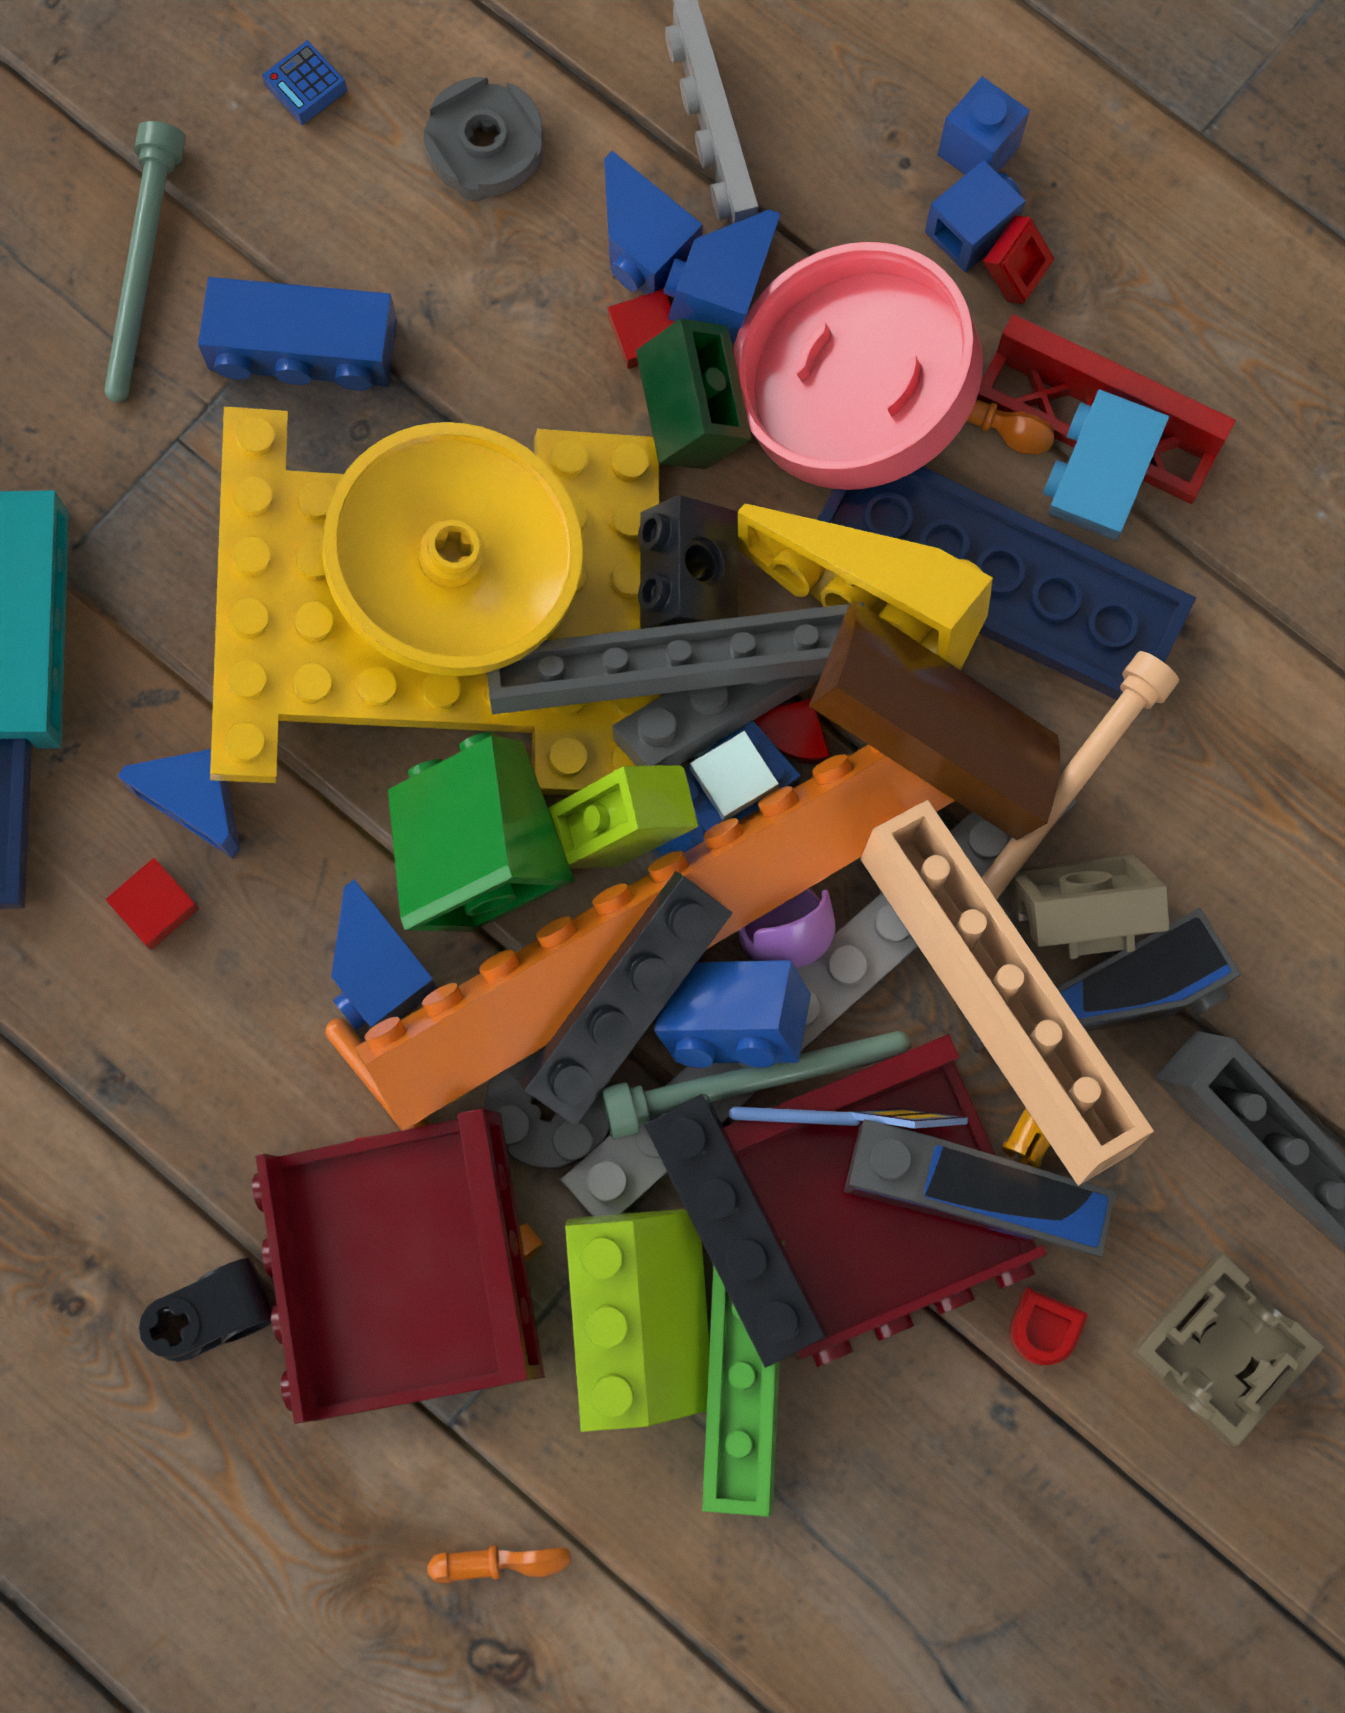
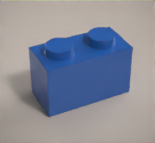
M792 960L696 962L657 1015L654 1031L677 1064L681 1063L692 1068H706L711 1066L712 1063H743L757 1068L770 1067L774 1063H799L811 993Z

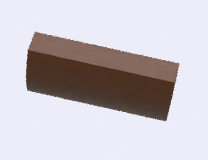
M857 601L849 605L809 706L1016 840L1047 824L1054 802L1060 770V743L1058 735Z

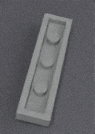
M673 0V25L665 27L669 56L672 63L682 62L686 78L680 79V90L687 115L697 114L701 130L695 131V141L702 167L712 166L716 183L710 185L715 215L718 221L727 219L728 224L731 225L758 214V203L698 0Z

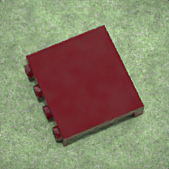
M949 1034L772 1107L775 1109L838 1112L905 1108L968 1117L967 1124L927 1128L894 1127L933 1136L995 1155L955 1065L960 1057ZM741 1120L724 1127L780 1240L785 1241V1250L829 1335L794 1353L797 1361L812 1355L816 1367L825 1365L854 1352L848 1339L872 1329L878 1341L915 1326L909 1313L934 1303L938 1315L944 1314L974 1301L975 1298L970 1289L972 1286L994 1277L998 1288L1002 1289L1035 1275L1036 1273L1031 1261L1047 1255L1044 1246L1036 1247L1033 1240L843 1192L858 1128L863 1121L859 1125L852 1126Z
M480 1108L457 1113L458 1119L283 1156L270 1154L255 1156L258 1173H255L253 1176L252 1191L258 1209L264 1212L267 1238L262 1243V1260L267 1274L273 1278L277 1302L271 1311V1323L276 1340L283 1344L286 1371L283 1372L281 1377V1393L286 1408L293 1413L294 1424L331 1419L545 1378L501 1113Z

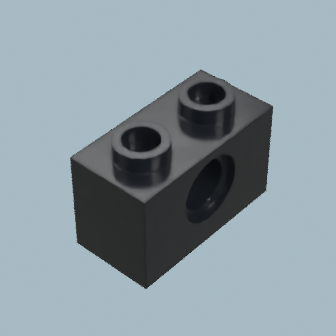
M677 495L642 511L638 531L640 544V586L638 590L640 629L738 617V511L682 495Z

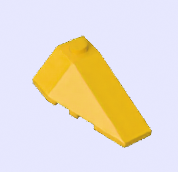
M745 503L738 510V550L794 596L804 597L810 594L822 603L823 607L852 604L855 601L858 603L864 602L867 609L959 670L962 669L988 616L993 577L983 573L977 565L965 559H958L936 547Z

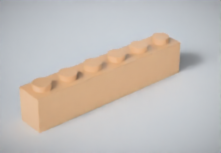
M929 800L875 827L860 860L1077 1185L1080 1186L1133 1154L1154 1132L1153 1128Z

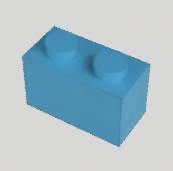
M1100 389L1092 406L1080 402L1066 436L1077 441L1068 464L1056 460L1043 491V495L1053 498L1048 515L1117 541L1169 416Z

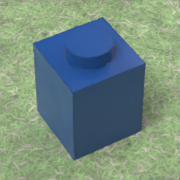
M981 76L946 117L937 155L965 175L983 160L998 173L1020 147L1030 110Z
M983 160L931 203L925 233L966 273L989 253L1015 215L1021 216L1025 200L1022 198L1019 187L1011 177L1002 172L997 173Z

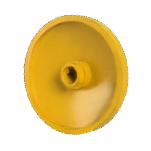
M441 422L417 425L393 433L369 447L350 465L338 482L327 509L322 540V556L327 583L333 599L344 618L364 641L386 657L409 668L437 675L467 676L492 672L521 660L548 639L566 614L576 592L583 561V542L578 516L571 498L561 481L541 458L516 440L497 431L466 423Z

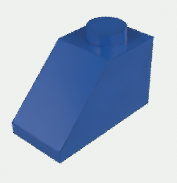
M611 151L604 158L610 269L616 279L630 291L636 292L640 289L644 294H649L665 289L674 259L687 262L694 239L701 237L703 234V224L614 151Z
M769 209L694 239L687 262L674 259L663 294L674 297L668 320L676 322L682 318L727 325L731 343L735 344L739 329L742 328L781 213Z
M355 879L347 884L343 890L331 978L342 991L333 1001L357 1031L366 1023L372 1028L376 1024L392 1017H399L401 1020L418 1007L423 999L438 989L430 974Z

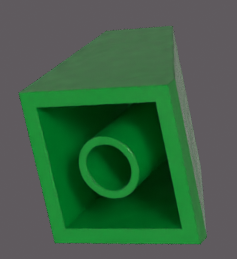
M484 732L471 736L459 744V753L445 760L432 759L412 767L407 772L409 779L388 789L400 918L404 930L472 932L575 881L523 741L498 737L494 732Z

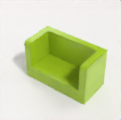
M680 765L622 766L548 808L570 869L620 867L698 827L686 773Z

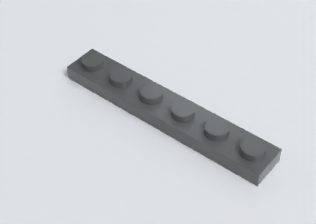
M851 604L545 640L537 649L521 660L492 672H487L492 715L819 675L823 672L847 609Z

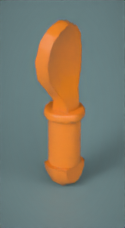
M976 399L966 421L981 427L983 432H988L989 427L995 428L1008 447L1022 454L1038 455L1048 451L1054 444V430L1048 422L1036 415L1025 412L1010 413L997 410L998 405L994 402L988 404Z
M491 1545L489 1549L436 1554L430 1560L427 1571L428 1575L436 1583H452V1581L486 1577L498 1580L500 1579L502 1569L514 1570L527 1577L545 1578L560 1573L571 1562V1555L567 1548L511 1552L499 1550L498 1546Z

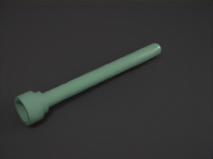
M146 121L139 124L134 147L135 153L139 156L138 163L143 168L104 387L106 397L115 403L124 401L129 395L167 174L174 171L175 165L182 162L186 135L179 128L159 121Z
M894 1031L800 1054L799 1063H774L772 1066L765 1068L748 1066L648 1091H643L641 1085L629 1088L627 1082L607 1086L601 1091L609 1131L613 1140L639 1134L638 1127L650 1122L649 1117L665 1114L700 1094H707L710 1101L715 1102L885 1061L909 1051L911 1040L906 1033Z

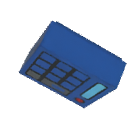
M308 40L262 74L264 84L302 126L347 92L344 78Z

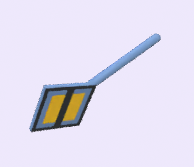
M732 1107L729 1111V1116L733 1120L852 1126L859 1125L864 1119L908 1128L965 1125L968 1117L905 1108L838 1112Z

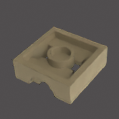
M1134 854L1021 868L1010 882L1012 913L1019 922L1029 920L1031 938L1036 945L1043 947L1066 944L1067 956L1070 959H1076L1079 955L1119 950L1135 951L1134 935L1169 931L1167 886Z
M1220 1254L1213 1256L1127 1353L1226 1446L1238 1447L1323 1350L1324 1346L1297 1321L1289 1319L1272 1307L1254 1289L1250 1282L1251 1279L1228 1257ZM1202 1298H1204L1206 1302L1186 1323V1325L1180 1331H1178L1176 1327L1179 1325V1323L1188 1315V1313L1196 1306V1304ZM1193 1333L1197 1336L1196 1339L1191 1336ZM1252 1358L1258 1364V1367L1254 1373L1243 1379L1252 1388L1245 1396H1241L1247 1387L1234 1375H1238L1245 1370Z

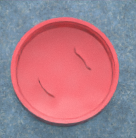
M859 242L835 246L817 252L787 269L754 302L746 315L742 328L739 329L733 350L749 428L761 448L773 462L790 475L804 482L830 489L854 490L884 485L905 477L930 462L951 443L967 421L976 402L983 373V353L980 336L965 299L953 279L945 270L926 256L909 248L881 242Z

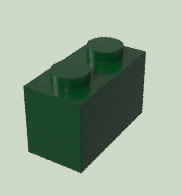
M680 318L636 350L659 464L707 469L752 440L727 325Z

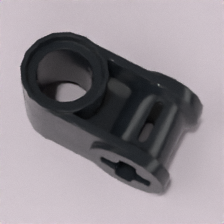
M246 1257L225 1264L205 1274L196 1282L159 1298L148 1305L141 1316L139 1324L140 1338L147 1350L169 1361L183 1362L191 1360L222 1344L242 1339L272 1324L271 1311L273 1307L252 1258ZM172 1314L184 1321L189 1320V1325L180 1331L183 1341L178 1345L166 1338H161V1334L169 1329L167 1318Z

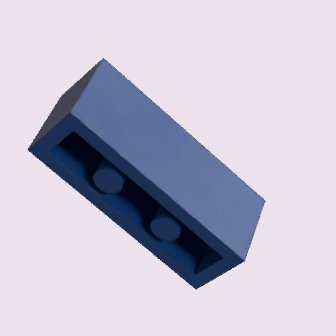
M208 277L198 346L208 369L226 378L246 379L251 374L275 376L278 380L293 385H305L310 383L311 380L331 381L346 389L362 391L370 389L372 385L389 387L397 317L391 293Z

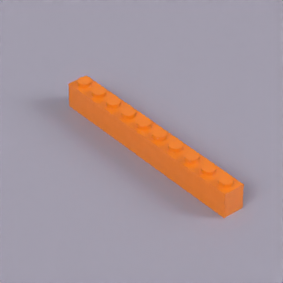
M869 744L848 757L845 754L833 756L818 764L812 770L814 777L795 788L791 786L782 787L765 795L758 802L760 809L739 821L736 818L727 819L714 825L704 833L703 838L705 841L687 852L674 851L658 858L648 867L649 874L629 886L625 883L617 884L602 891L593 899L592 904L594 906L573 919L569 916L561 917L546 924L536 933L538 940L517 952L505 950L490 957L480 966V974L460 986L456 983H450L434 990L423 999V1007L404 1019L400 1020L399 1017H392L376 1024L365 1034L364 1039L366 1041L354 1047L393 1116L404 1131L546 1046L675 871L684 875L733 912L707 947L708 949L860 858L875 827L926 800H929L936 812L955 800Z

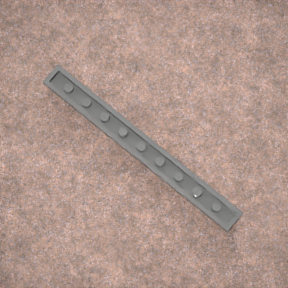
M1074 799L1057 822L1074 808L1077 803ZM971 812L950 831L980 877L984 875L1012 838L974 812ZM880 893L835 934L826 954L811 965L797 968L798 973L811 993L801 1053L919 948L883 893ZM712 1063L711 1066L706 1068L687 1066L666 1086L748 1067V1065L743 1063ZM759 1091L711 1102L721 1123L723 1124L730 1118L729 1111L732 1107H742ZM661 1115L649 1117V1118H650V1121L653 1120V1119H655V1118H657V1117H659V1116H661ZM645 1126L638 1127L639 1134L614 1140L610 1135L561 1179V1182L591 1216L625 1213L668 1174Z

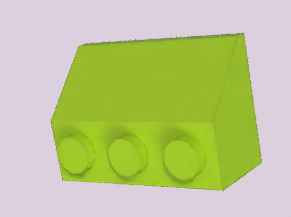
M678 1209L567 1218L565 1229L581 1432L647 1427L706 1412L710 1342L702 1240L687 1210Z

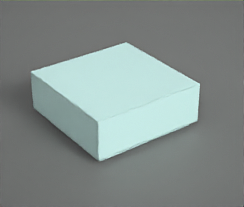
M745 731L690 763L691 772L723 821L761 800L768 793L778 789L779 783Z

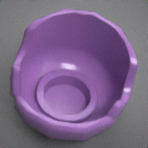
M808 888L795 898L788 900L738 930L740 944L749 958L753 961L792 960L794 966L800 968L813 964L826 954L836 933L834 912L828 890L821 891V900L811 888Z

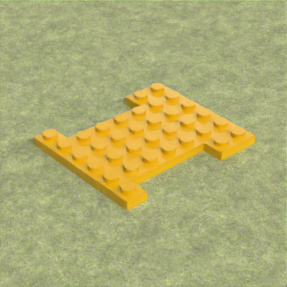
M224 406L210 764L211 781L276 783L278 721L532 733V767L544 795L570 796L622 766H636L614 742L612 725L660 698V694L492 715L487 673L467 676H446L422 672L391 660L364 641L350 626L336 605L329 589L323 566L322 540L326 513L334 490L344 474L286 470L288 411ZM537 429L534 437V454L541 458L555 473L570 496L578 516L583 542V561L576 592L563 619L547 640L640 629V604L638 601L640 544L638 531L641 512L659 504V463L654 438L649 436Z

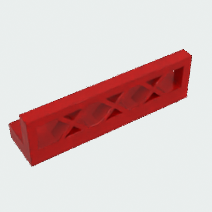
M1012 314L1002 333L997 351L981 380L977 400L988 404L994 402L998 405L997 410L1003 412H1025L1036 415L1050 424L1054 430V439L1075 448L1077 441L1066 437L1070 425L1056 419L1050 404L1051 400L1069 395L1082 403L1092 406L1100 389L1168 415L1169 418L1161 435V440L1158 442L1143 481L1192 504L1236 420ZM1004 365L1027 375L1034 393L1013 398L994 389L993 386ZM1043 383L1051 388L1045 389ZM1037 404H1038L1040 410H1038V409H1036V408H1034V407H1031V406H1034V405H1037ZM1180 448L1201 458L1190 482L1167 472L1159 453Z

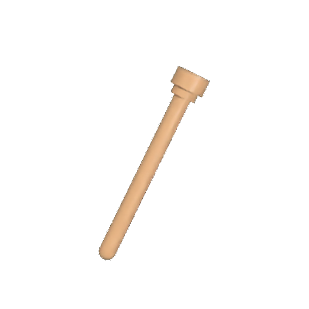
M1139 651L1122 672L1125 680L1120 685V689L1123 693L1058 777L1057 789L1048 823L1018 840L1012 837L981 877L996 900L1143 708L1151 709L1156 702L1164 703L1179 683L1178 676L1163 661L1149 653Z

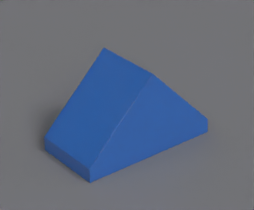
M211 749L123 767L117 777L131 793L230 858H234L240 846L228 781L210 780Z

